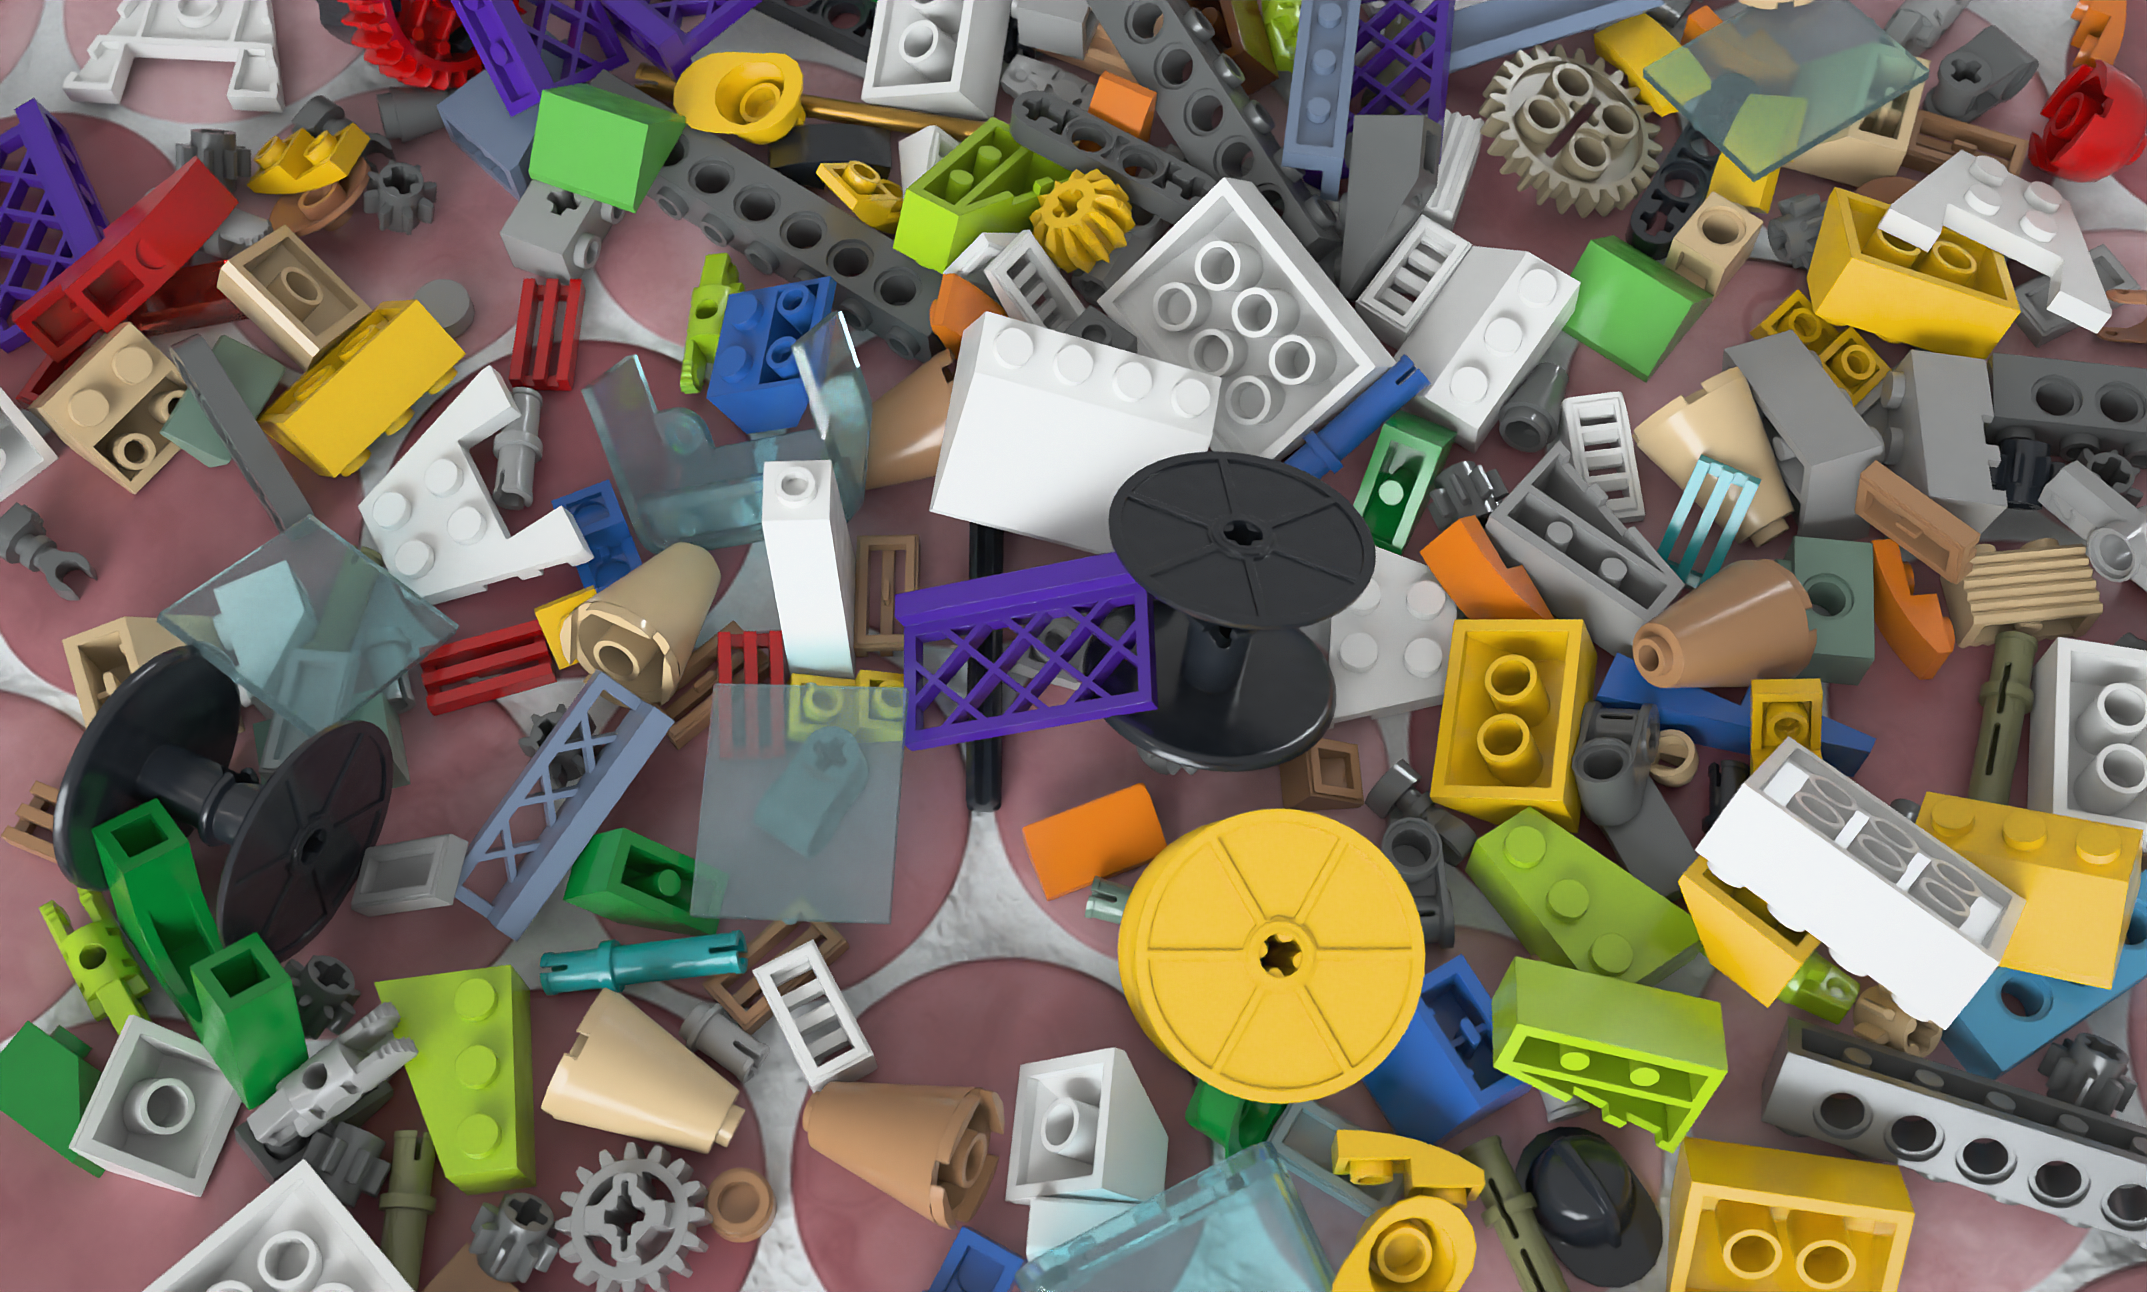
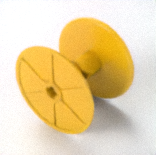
M1267 809L1242 813L1200 826L1179 837L1152 860L1135 883L1127 900L1118 934V967L1122 988L1136 1021L1152 1043L1170 1060L1209 1085L1228 1094L1263 1103L1284 1104L1319 1099L1339 1092L1369 1074L1389 1055L1408 1028L1418 1004L1424 978L1425 947L1420 917L1414 899L1394 865L1375 845L1352 828L1319 814L1300 810ZM1264 941H1269L1270 949L1267 950ZM1262 957H1264V960L1267 963V965L1265 966L1261 965L1259 959Z

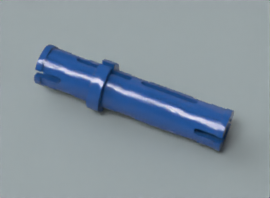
M1404 354L1394 366L1317 434L1311 430L1305 435L1303 439L1307 443L1284 463L1303 470L1318 479H1321L1330 470L1336 474L1344 467L1340 462L1423 388H1427L1431 384L1419 368L1416 369L1415 364Z

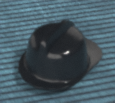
M1556 1127L1538 1134L1523 1149L1516 1167V1176L1524 1193L1532 1192L1538 1205L1532 1211L1547 1242L1560 1261L1577 1278L1597 1287L1621 1288L1641 1280L1656 1264L1663 1245L1662 1220L1652 1198L1618 1150L1601 1135L1581 1127Z

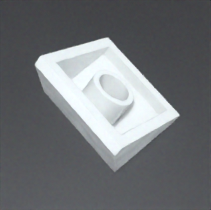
M129 1015L70 1143L69 1149L107 1171L195 1197H201L242 1100L202 1043L138 1016Z

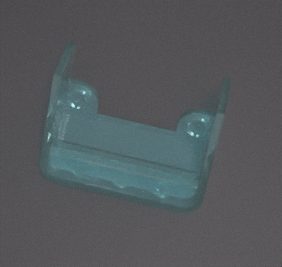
M842 310L829 313L791 345L810 401V411L816 426L813 429L715 447L707 424L694 411L683 407L657 410L637 354L626 356L581 389L636 536L647 550L657 555L674 543L686 542L710 551L765 541L762 526L764 462L831 460L846 523L861 509L865 498L873 406Z

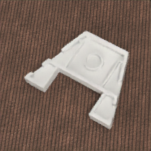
M123 0L117 8L121 16L108 35H97L87 49L91 56L89 61L79 74L71 71L62 86L71 102L120 104L135 57L236 62L226 95L233 109L283 112L285 101L272 0Z
M1960 150L1892 203L1878 224V229L1926 252L1931 249L1941 234L1942 226H1945L2049 276L2050 286L2046 309L2098 334L2112 315L2111 306L2070 202L2064 199L2055 188L2046 183L2038 181L2030 183L2009 173L2006 167L1994 158L1984 155L1976 157Z
M491 365L479 372L358 505L403 603L414 610L488 590L487 584L516 576L526 580L544 575L545 568L567 562L572 566L587 563L594 558L573 515L562 505L511 537L469 452L470 448L522 416L501 374Z
M1375 546L1376 563L1374 573L1367 588L1351 606L1331 617L1328 664L1336 685V709L1328 729H1333L1334 723L1365 716H1371L1373 720L1443 704L1457 605L1441 586L1429 566Z

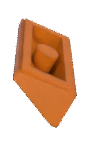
M1143 782L1034 822L1022 829L1024 846L1047 902L1092 885L1095 876L1106 880L1148 864L1167 847L1150 794Z

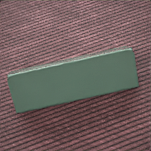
M222 335L217 340L212 351L250 412L257 419L287 368L277 360L226 335ZM187 388L159 433L209 468L228 464L232 459L230 453L193 394Z

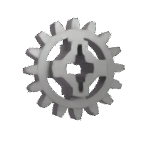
M631 1142L626 1145L624 1160L619 1161L605 1149L599 1152V1162L602 1169L594 1174L583 1167L578 1168L576 1174L584 1185L579 1194L575 1192H562L560 1197L564 1203L573 1208L571 1217L555 1221L556 1230L572 1237V1241L565 1244L558 1252L562 1259L570 1263L581 1262L573 1275L577 1281L586 1286L597 1281L596 1292H619L621 1286L623 1292H644L645 1285L647 1284L656 1292H670L667 1275L676 1271L680 1275L689 1278L693 1274V1270L685 1260V1257L689 1251H707L709 1245L696 1236L697 1227L713 1223V1215L695 1205L709 1193L707 1188L699 1181L687 1182L694 1170L688 1163L680 1158L670 1165L671 1154L658 1145H655L646 1159L644 1150L636 1143ZM651 1178L660 1180L668 1186L675 1203L656 1200V1188L651 1185ZM637 1209L645 1214L644 1221L633 1223L630 1235L624 1231V1225L636 1220ZM594 1241H601L604 1244L612 1245L611 1257L617 1260V1267L608 1265L601 1258L596 1250ZM669 1241L665 1249L657 1257H655V1255L660 1251V1249Z

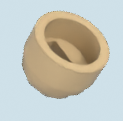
M1672 729L1660 731L1658 752L1655 761L1651 763L1649 775L1665 787H1681L1691 782L1698 771V752L1691 738L1684 732ZM1659 759H1662L1678 767L1671 768L1658 765Z

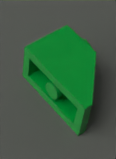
M1401 409L1384 423L1353 504L1368 525L1376 547L1400 556L1403 555L1431 499L1429 493L1435 490L1434 480L1443 471L1457 432Z
M623 827L593 835L573 863L563 901L620 924L690 936L713 935L717 932L731 875Z
M27 1021L0 1052V1110L68 1161L100 1178L106 1171L105 1169L69 1149L70 1143L102 1075L101 1071L84 1060L93 1048L61 1025H58L49 1035L30 1021Z

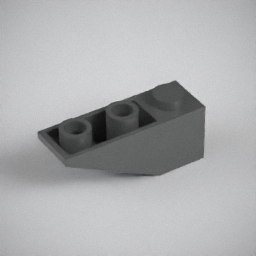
M1354 115L1353 132L1347 135L1344 150L1345 163L1350 169L1348 192L1343 193L1339 205V220L1342 228H1344L1343 251L1337 254L1334 263L1335 285L1346 300L1356 303L1416 223L1437 187L1442 126L1425 115Z

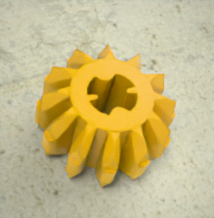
M1097 168L1086 175L1075 169L1068 181L1062 183L1055 180V188L1050 194L1038 196L1041 208L1034 211L1029 217L1034 226L1033 236L1054 264L1067 273L1080 268L1088 274L1092 271L1095 263L1100 260L1110 264V253L1115 248L1127 246L1124 234L1131 231L1135 226L1131 213L1133 207L1128 202L1129 197L1119 184H1115Z

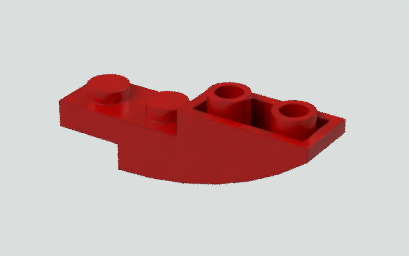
M194 156L103 230L105 238L12 312L13 322L58 364L100 329L108 334L160 289L224 222L239 203L237 198L197 156Z

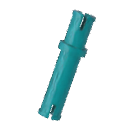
M733 930L730 933L621 945L616 939L601 941L598 948L544 953L540 960V967H551L552 972L540 973V980L546 995L551 996L563 992L602 988V990L608 988L616 993H621L625 989V985L727 973L742 974L747 970L748 959L739 958L738 953H748L747 944L741 930Z

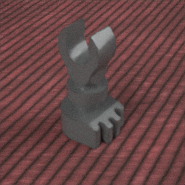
M318 95L310 99L291 120L295 125L291 131L295 133L303 127L316 138L324 131H329L334 135L353 122L345 118V111L325 96ZM364 132L371 139L360 156L369 164L371 172L379 174L377 166L366 159V157L372 153H381L388 159L396 162L390 141L385 136L378 133Z
M16 502L0 517V557L10 564L20 562L33 572H43L49 585L61 598L74 601L80 600L74 591L63 583V578L70 571L81 570L97 581L95 569L83 555L76 552L59 551L56 542L45 536L46 529L42 527L44 520L40 518V515L25 504L20 505Z
M1404 759L1399 760L1374 785L1364 803L1380 818H1386L1397 807L1404 813L1401 819L1407 817L1420 818L1430 823L1440 835L1444 862L1456 867L1472 851L1471 848L1475 845L1478 837L1464 821L1442 808H1436L1434 806L1435 803L1430 798L1429 791L1421 794L1416 787L1422 780V776Z

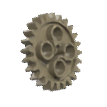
M1538 44L1535 45L1529 55L1519 50L1510 62L1505 60L1483 91L1482 95L1486 100L1480 107L1478 114L1487 118V121L1480 129V134L1496 138L1488 148V154L1505 157L1507 161L1499 172L1502 175L1516 172L1521 177L1516 188L1519 192L1526 190L1530 186L1537 189L1536 203L1541 206L1549 197L1556 199L1559 214H1564L1572 204H1575L1581 218H1586L1594 208L1602 217H1606L1614 207L1621 211L1624 210L1651 183L1650 178L1660 167L1655 159L1663 151V146L1652 140L1661 129L1658 125L1645 122V119L1653 111L1652 106L1637 105L1634 99L1641 91L1639 87L1624 89L1620 85L1624 72L1619 70L1612 75L1605 73L1604 58L1599 57L1591 65L1586 63L1585 54L1581 48H1578L1572 57L1568 58L1561 44H1556L1549 54ZM1586 104H1593L1596 110L1587 121L1581 125L1554 158L1548 157L1545 152L1555 139L1563 133Z

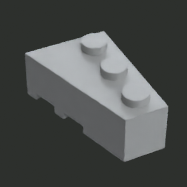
M1793 330L1724 349L1722 372L1738 366L1748 381L1794 512L1791 514L1798 526L1797 535L1794 536L1854 541L1869 536L1870 523L1857 515L1854 509L1860 473L1877 460L1882 463L1885 459V446L1878 430L1867 425L1853 407L1852 400L1847 391L1837 387L1823 369L1817 353L1813 350H1808Z
M1911 349L1895 371H1889L1883 381L1881 405L1883 408H1889L1888 427L1882 435L1885 446V459L1882 464H1887L1889 470L1981 534L2008 507L2006 491L1992 489L1989 467L1997 468L2001 462L1999 446L1986 444L1984 435V423H1991L1994 418L1986 359Z
M1559 440L1490 514L1484 531L1507 569L1523 565L1553 615L1559 619H1583L1590 638L1594 643L1613 656H1616L1618 652L1634 659L1633 640L1637 631L1644 624L1677 602L1685 584L1635 526L1627 529L1606 505L1609 496L1597 483L1590 486L1568 462L1571 453Z

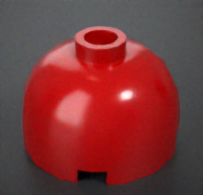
M2095 60L2096 68L2086 64L2075 68L2058 85L2046 101L2040 112L2042 116L2049 119L2044 128L2043 137L2041 138L2032 131L2028 144V158L2034 167L2053 177L2069 182H2097L2118 172L2124 165L2134 163L2143 153L2147 145V99L2135 80L2122 70L2103 60Z

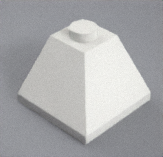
M1113 1047L1020 1065L1005 1201L1014 1204L1030 1205L1031 1199H1035V1196L1163 1206L1168 1135L1124 1050Z

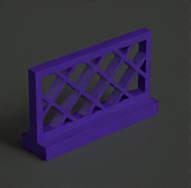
M451 0L511 117L539 104L542 90L586 83L594 79L603 69L610 72L630 62L600 0H576L574 9L557 0H526L536 5L532 27L523 23L513 0ZM549 13L571 24L567 45L545 34ZM583 31L597 38L607 58L606 60L598 62L580 52ZM542 49L564 60L560 80L555 83L541 58ZM576 67L583 69L582 71L575 73Z
M600 0L615 32L676 83L681 74L693 63L690 59L693 55L762 1L672 0L670 2L650 4V0ZM706 14L705 19L687 34L681 30L683 17Z
M1361 0V4L1371 3V2H1376V1H1381V0ZM1382 0L1386 5L1367 23L1359 19L1355 55L1370 41L1382 50L1361 69L1354 64L1350 101L1363 88L1367 87L1377 96L1357 115H1381L1390 105L1403 115L1428 114V118L1442 126L1439 164H1441L1455 0H1434L1421 13L1410 6L1414 0ZM1399 14L1412 21L1391 41L1380 34ZM1426 31L1435 38V42L1415 59L1404 50ZM1396 59L1407 68L1385 87L1374 78ZM1421 77L1430 83V90L1411 106L1401 99L1400 96ZM1351 111L1348 114L1346 137L1350 132H1353L1355 114ZM1345 158L1343 159L1341 179L1349 178L1350 169L1346 166ZM1305 169L1306 175L1302 177L1304 182L1321 190L1323 171Z
M35 98L14 109L20 123L0 135V181L12 183L2 207H0V257L14 260L4 284H0V348L7 354L32 340L16 324L10 328L8 326L7 318L16 299L29 300L105 238L103 230L110 225L67 129ZM25 145L27 152L18 171L2 169L8 155ZM30 187L44 189L45 191L36 213L20 210ZM14 222L30 224L20 248L3 246ZM48 228L63 231L54 255L37 252ZM32 263L49 266L38 291L21 288Z
M1115 552L895 594V618L904 626V745L911 751L1158 709L1153 599L1157 598L1148 593L1130 576ZM1135 604V621L1118 641L1099 628V625L1115 607ZM1083 613H1088L1086 617L1081 615ZM1069 616L1079 625L1056 652L1037 639L1053 619ZM1027 624L1024 629L1020 626V625ZM1009 628L1018 636L994 664L977 651L978 647L993 630ZM1093 634L1111 649L1089 676L1086 677L1068 662ZM967 635L964 640L960 638V636ZM949 639L958 647L933 675L923 667V643ZM1136 644H1137V656H1136L1134 653L1131 652L1132 648H1133ZM1033 646L1046 656L1049 661L1027 687L1024 688L1007 673L1027 649ZM972 657L988 669V671L963 699L949 688L947 684L967 660ZM1125 658L1138 668L1139 691L1111 696L1100 686ZM1061 670H1064L1081 683L1063 705L1048 707L1038 699ZM923 677L928 680V682L925 684L924 687H923ZM1000 681H1003L1017 692L1019 696L1003 715L987 718L977 708ZM941 691L959 705L942 726L924 729V711ZM1094 694L1099 697V698H1097V699H1091V700H1090V698H1091ZM1032 705L1037 708V709L1029 710V711H1028V709H1029ZM971 716H973L976 719L972 721H967Z

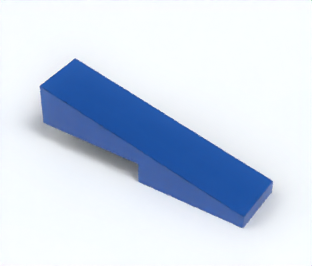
M1618 652L1616 653L1595 701L1602 703L1603 708L1640 710L1644 703L1656 704L1659 710L1660 731L1679 730L1687 734L1694 744L1750 755L1751 684L1739 705L1699 687L1659 688L1643 678L1636 667L1634 659ZM1822 715V760L1845 776L1854 777L1871 753L1876 738Z

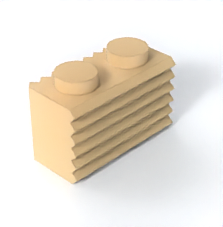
M2042 538L2028 542L2018 550L1996 551L1995 546L1991 544H1978L1974 546L1977 549L1976 556L1970 561L1973 563L1972 572L1956 585L1953 582H1949L1943 576L1940 577L1955 637L1960 648L1970 645L1973 647L1982 644L1986 646L1994 644L1995 636L2005 631L2023 632L2035 637L2038 641L2046 638L2053 640L2057 637L2068 638L2073 636L2077 638L2085 635L2103 613V603L2099 601L2100 592L2096 590V580L2092 578L2093 569L2089 567V557L2085 555L2086 546L2083 544L2059 546L2058 540L2054 538Z

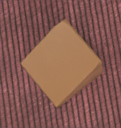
M1321 738L1315 746L1304 754L1279 765L1284 809L1317 811L1359 808L1364 805L1358 744Z

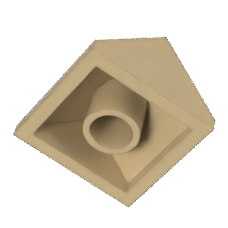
M285 224L227 260L220 269L217 288L304 372L309 370L372 311Z

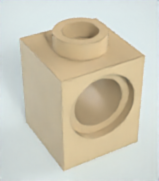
M1712 191L1673 238L1664 266L1714 295L1713 302L1750 257L1764 221L1751 214L1741 204L1731 202Z

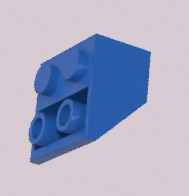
M831 276L729 294L706 398L746 434L798 426L817 386L837 284Z
M1462 954L1424 975L1418 1004L1405 1033L1389 1055L1369 1074L1361 1078L1397 1136L1415 1139L1436 1147L1525 1095L1532 1088V1085L1493 1067L1492 999Z

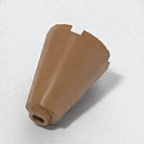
M950 348L937 353L828 436L830 450L823 452L822 457L823 460L832 461L837 486L846 483L848 488L855 493L936 477L956 372H951L948 367L956 357Z
M1759 559L1756 561L1740 560L1733 562L1640 627L1633 640L1634 662L1643 678L1659 688L1749 687L1751 679H1794L1809 665L1817 644V629L1809 631L1805 611L1806 609L1813 608L1809 595L1795 575L1774 560Z
M831 1081L824 1086L821 1092L816 1091L811 1095L804 1109L802 1124L803 1129L808 1132V1141L813 1149L938 1226L955 1230L958 1229L955 1220L968 1223L975 1216L987 1195L999 1160V1156L987 1153L991 1131L1003 1135L1005 1118L1003 1102L997 1092L981 1087Z

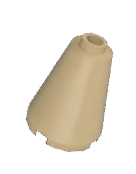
M1737 366L1702 382L1703 389L1692 393L1686 398L1680 395L1637 426L1633 431L1635 434L1632 437L1637 446L1683 491L1701 454L1762 479L1734 538L1738 544L1751 539L1756 548H1759L1790 529L1784 518L1794 512L1748 381ZM1708 473L1694 501L1703 510L1719 479ZM1732 483L1714 519L1723 530L1743 490L1742 487Z
M686 542L674 543L577 606L564 620L559 636L563 655L569 665L577 659L581 666L589 673L583 682L586 684L595 670L599 669L649 704L661 702V705L668 702L679 686L721 582L720 570L714 558L707 550L700 546ZM605 690L601 692L600 696L611 703L629 708Z
M604 988L577 1029V1032L580 1034L570 1053H564L547 1089L541 1110L553 1116V1119L704 1154H709L715 1142L727 1148L746 1111L734 1104L740 1091L620 992L616 993L608 988Z

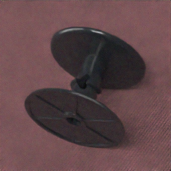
M1195 452L1162 459L1137 471L1123 483L1114 496L1109 510L1108 526L1112 547L1121 564L1141 587L1158 599L1153 601L1158 709L1115 715L1103 719L1121 736L1146 752L1164 760L1196 769L1219 772H1246L1278 766L1299 757L1315 746L1324 736L1331 725L1336 709V685L1331 668L1316 644L1299 628L1317 624L1341 613L1351 606L1365 591L1374 573L1376 563L1374 539L1368 525L1356 508L1334 488L1303 470L1269 458L1236 452ZM1135 604L1122 606L1104 619L1099 628L1118 641L1135 621ZM1093 634L1087 643L1083 656L1082 672L1086 677L1089 676L1111 649ZM1137 644L1131 650V652L1134 653L1136 656ZM1124 658L1100 687L1111 696L1139 691L1138 668ZM1094 694V695L1090 698V700H1091V699H1097V698H1099V697Z
M185 645L167 650L143 664L117 687L96 713L77 744L62 779L54 811L52 828L53 848L57 864L69 882L77 887L96 892L110 891L91 829L157 798L186 838L190 836L194 829H197L201 841L209 847L223 846L224 844L231 845L223 868L216 904L217 933L223 949L257 932L281 964L301 951L330 922L359 877L366 849L376 846L387 815L393 786V755L389 740L385 733L371 722L346 720L334 723L303 742L283 761L266 784L263 785L259 783V778L253 768H244L240 773L228 768L237 741L241 712L239 686L229 663L216 651L201 645Z

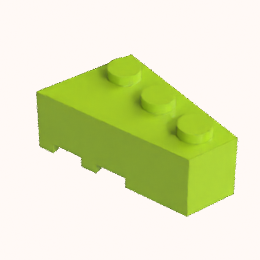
M991 117L906 189L893 249L914 259L919 265L934 269L943 274L982 233H1020L1022 230H1030L1033 233L1034 226L1029 217L1034 211L1041 208L1038 196L1050 194L1055 188V180L1062 183L1068 181L1072 171L1020 145L1010 134V125Z
M1531 806L1494 828L1475 842L1465 872L1530 955L1536 954L1543 962L1654 987L1694 960L1703 947L1690 914Z
M1517 956L1514 957L1492 998L1494 1068L1565 1102L1573 1098V1095L1602 1108V1120L1618 1128L1623 1127L1629 1121L1654 1133L1655 1145L1672 1154L1728 1072L1720 1002Z
M510 964L374 982L381 1003L391 1001L401 1017V1022L397 1024L398 1027H395L392 1031L394 1038L410 1037L419 1051L417 1056L405 1064V1068L446 1178L467 1196L536 1187L530 988Z

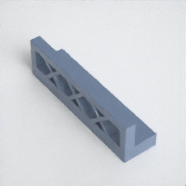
M1302 0L1281 167L1323 171L1320 197L1328 201H1337L1361 0Z
M1488 0L1454 11L1449 74L1515 54L1519 50L1525 51L1534 48L1538 44H1548L1650 12L1663 6L1664 1ZM1426 31L1419 36L1422 52H1425L1435 42V38Z
M596 669L467 847L455 898L486 917L496 929L517 942L675 721L653 705L641 700L601 670ZM605 690L629 707L630 711L614 732L591 736L587 712L601 692ZM579 726L580 738L567 740L575 728ZM605 744L594 759L593 746ZM582 748L586 772L576 785L552 790L549 764L559 752ZM540 779L541 792L528 794ZM566 798L555 813L554 800ZM543 802L547 826L540 836L535 840L512 844L509 820L518 807ZM500 833L502 846L489 849ZM527 852L516 868L514 855ZM504 857L508 880L491 903L463 885L478 862Z

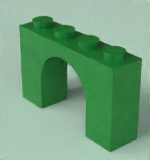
M157 798L92 828L91 831L121 929L250 1111L265 1103L277 1092L276 1085L309 1059L291 978L257 932L223 949L217 933V925L200 886L189 841Z

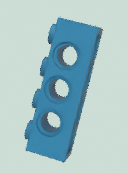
M2147 869L2141 872L2140 888L2127 931L2130 945L2124 944L2112 989L1997 966L1998 969L1991 973L1946 1030L1943 1029L1941 1040L1967 1072L1997 1080L2147 978ZM2001 993H2007L2016 997L2022 1003L2026 1017L2010 1012L2002 1001Z

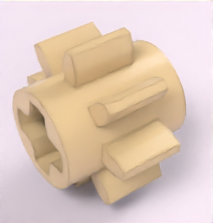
M1879 983V986L1870 987L1860 995L1853 1010V1023L1855 1026L1853 1034L1867 1041L1921 1058L1928 1056L1937 1047L1943 1028L1931 1019L1924 1022L1907 1014L1894 1002L1891 996L1892 991Z

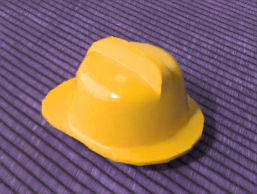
M772 52L712 53L694 61L681 74L674 88L673 104L677 113L685 116V123L693 129L711 133L736 134L748 143L766 145L786 136L794 126L804 125L806 114L801 105L804 75L797 61L786 54Z
M1418 1195L1382 1207L1369 1216L1358 1231L1355 1247L1343 1261L1332 1283L1331 1292H1458L1473 1269L1477 1248L1473 1227L1460 1208L1441 1197Z

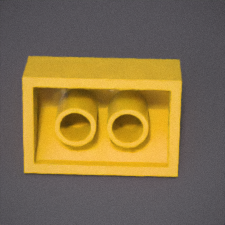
M1834 187L1828 198L1807 274V283L1814 315L1820 316L1832 325H1849L1874 333L1889 343L1899 344L1903 342L1934 353L1987 359L2021 312L2004 255L1945 226H1942L1941 234L1931 249L1926 252L1878 229V224L1890 207V204Z
M417 299L382 301L259 414L256 421L265 433L318 475L336 478L341 473L344 477H347L358 470L370 458L372 453L367 447L383 432L387 436L392 435L411 420L415 414L411 406L424 393L428 392L430 395H433L442 390L455 378L458 371L453 366L466 353Z
M1454 619L1430 798L1434 803L1498 826L1531 806L1569 833H1578L1581 801L1572 769V757L1580 735L1584 706L1588 700L1593 701L1598 656L1583 619Z
M1926 791L1915 824L2027 901L1998 966L2111 990L2140 888L2143 830Z
M1699 855L1683 873L1678 884L1711 965L1769 1008L1822 941L1806 930L1799 932L1783 925L1769 912L1767 908L1768 903L1745 886L1737 888L1719 879L1707 866L1708 860Z
M1685 1136L1681 1141L1670 1196L1666 1292H1896L1915 1216V1211L1899 1166Z

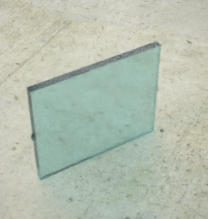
M1813 0L1808 4L1793 7L1794 1L1778 3V9L1763 10L1750 6L1643 68V78L1692 123L1695 130L1700 131L1745 175L1753 182H1756L1929 78L1930 70L1881 29L1874 19L1866 16L1849 0Z
M312 514L307 515L161 611L156 621L186 645L196 647L202 657L232 678L233 682L241 685L308 737H311L327 726L348 719L455 635L459 628L457 623Z
M808 682L805 685L714 683L690 916L693 918L783 921L788 925H793L797 921L891 924L909 698L907 687L818 686L813 682Z

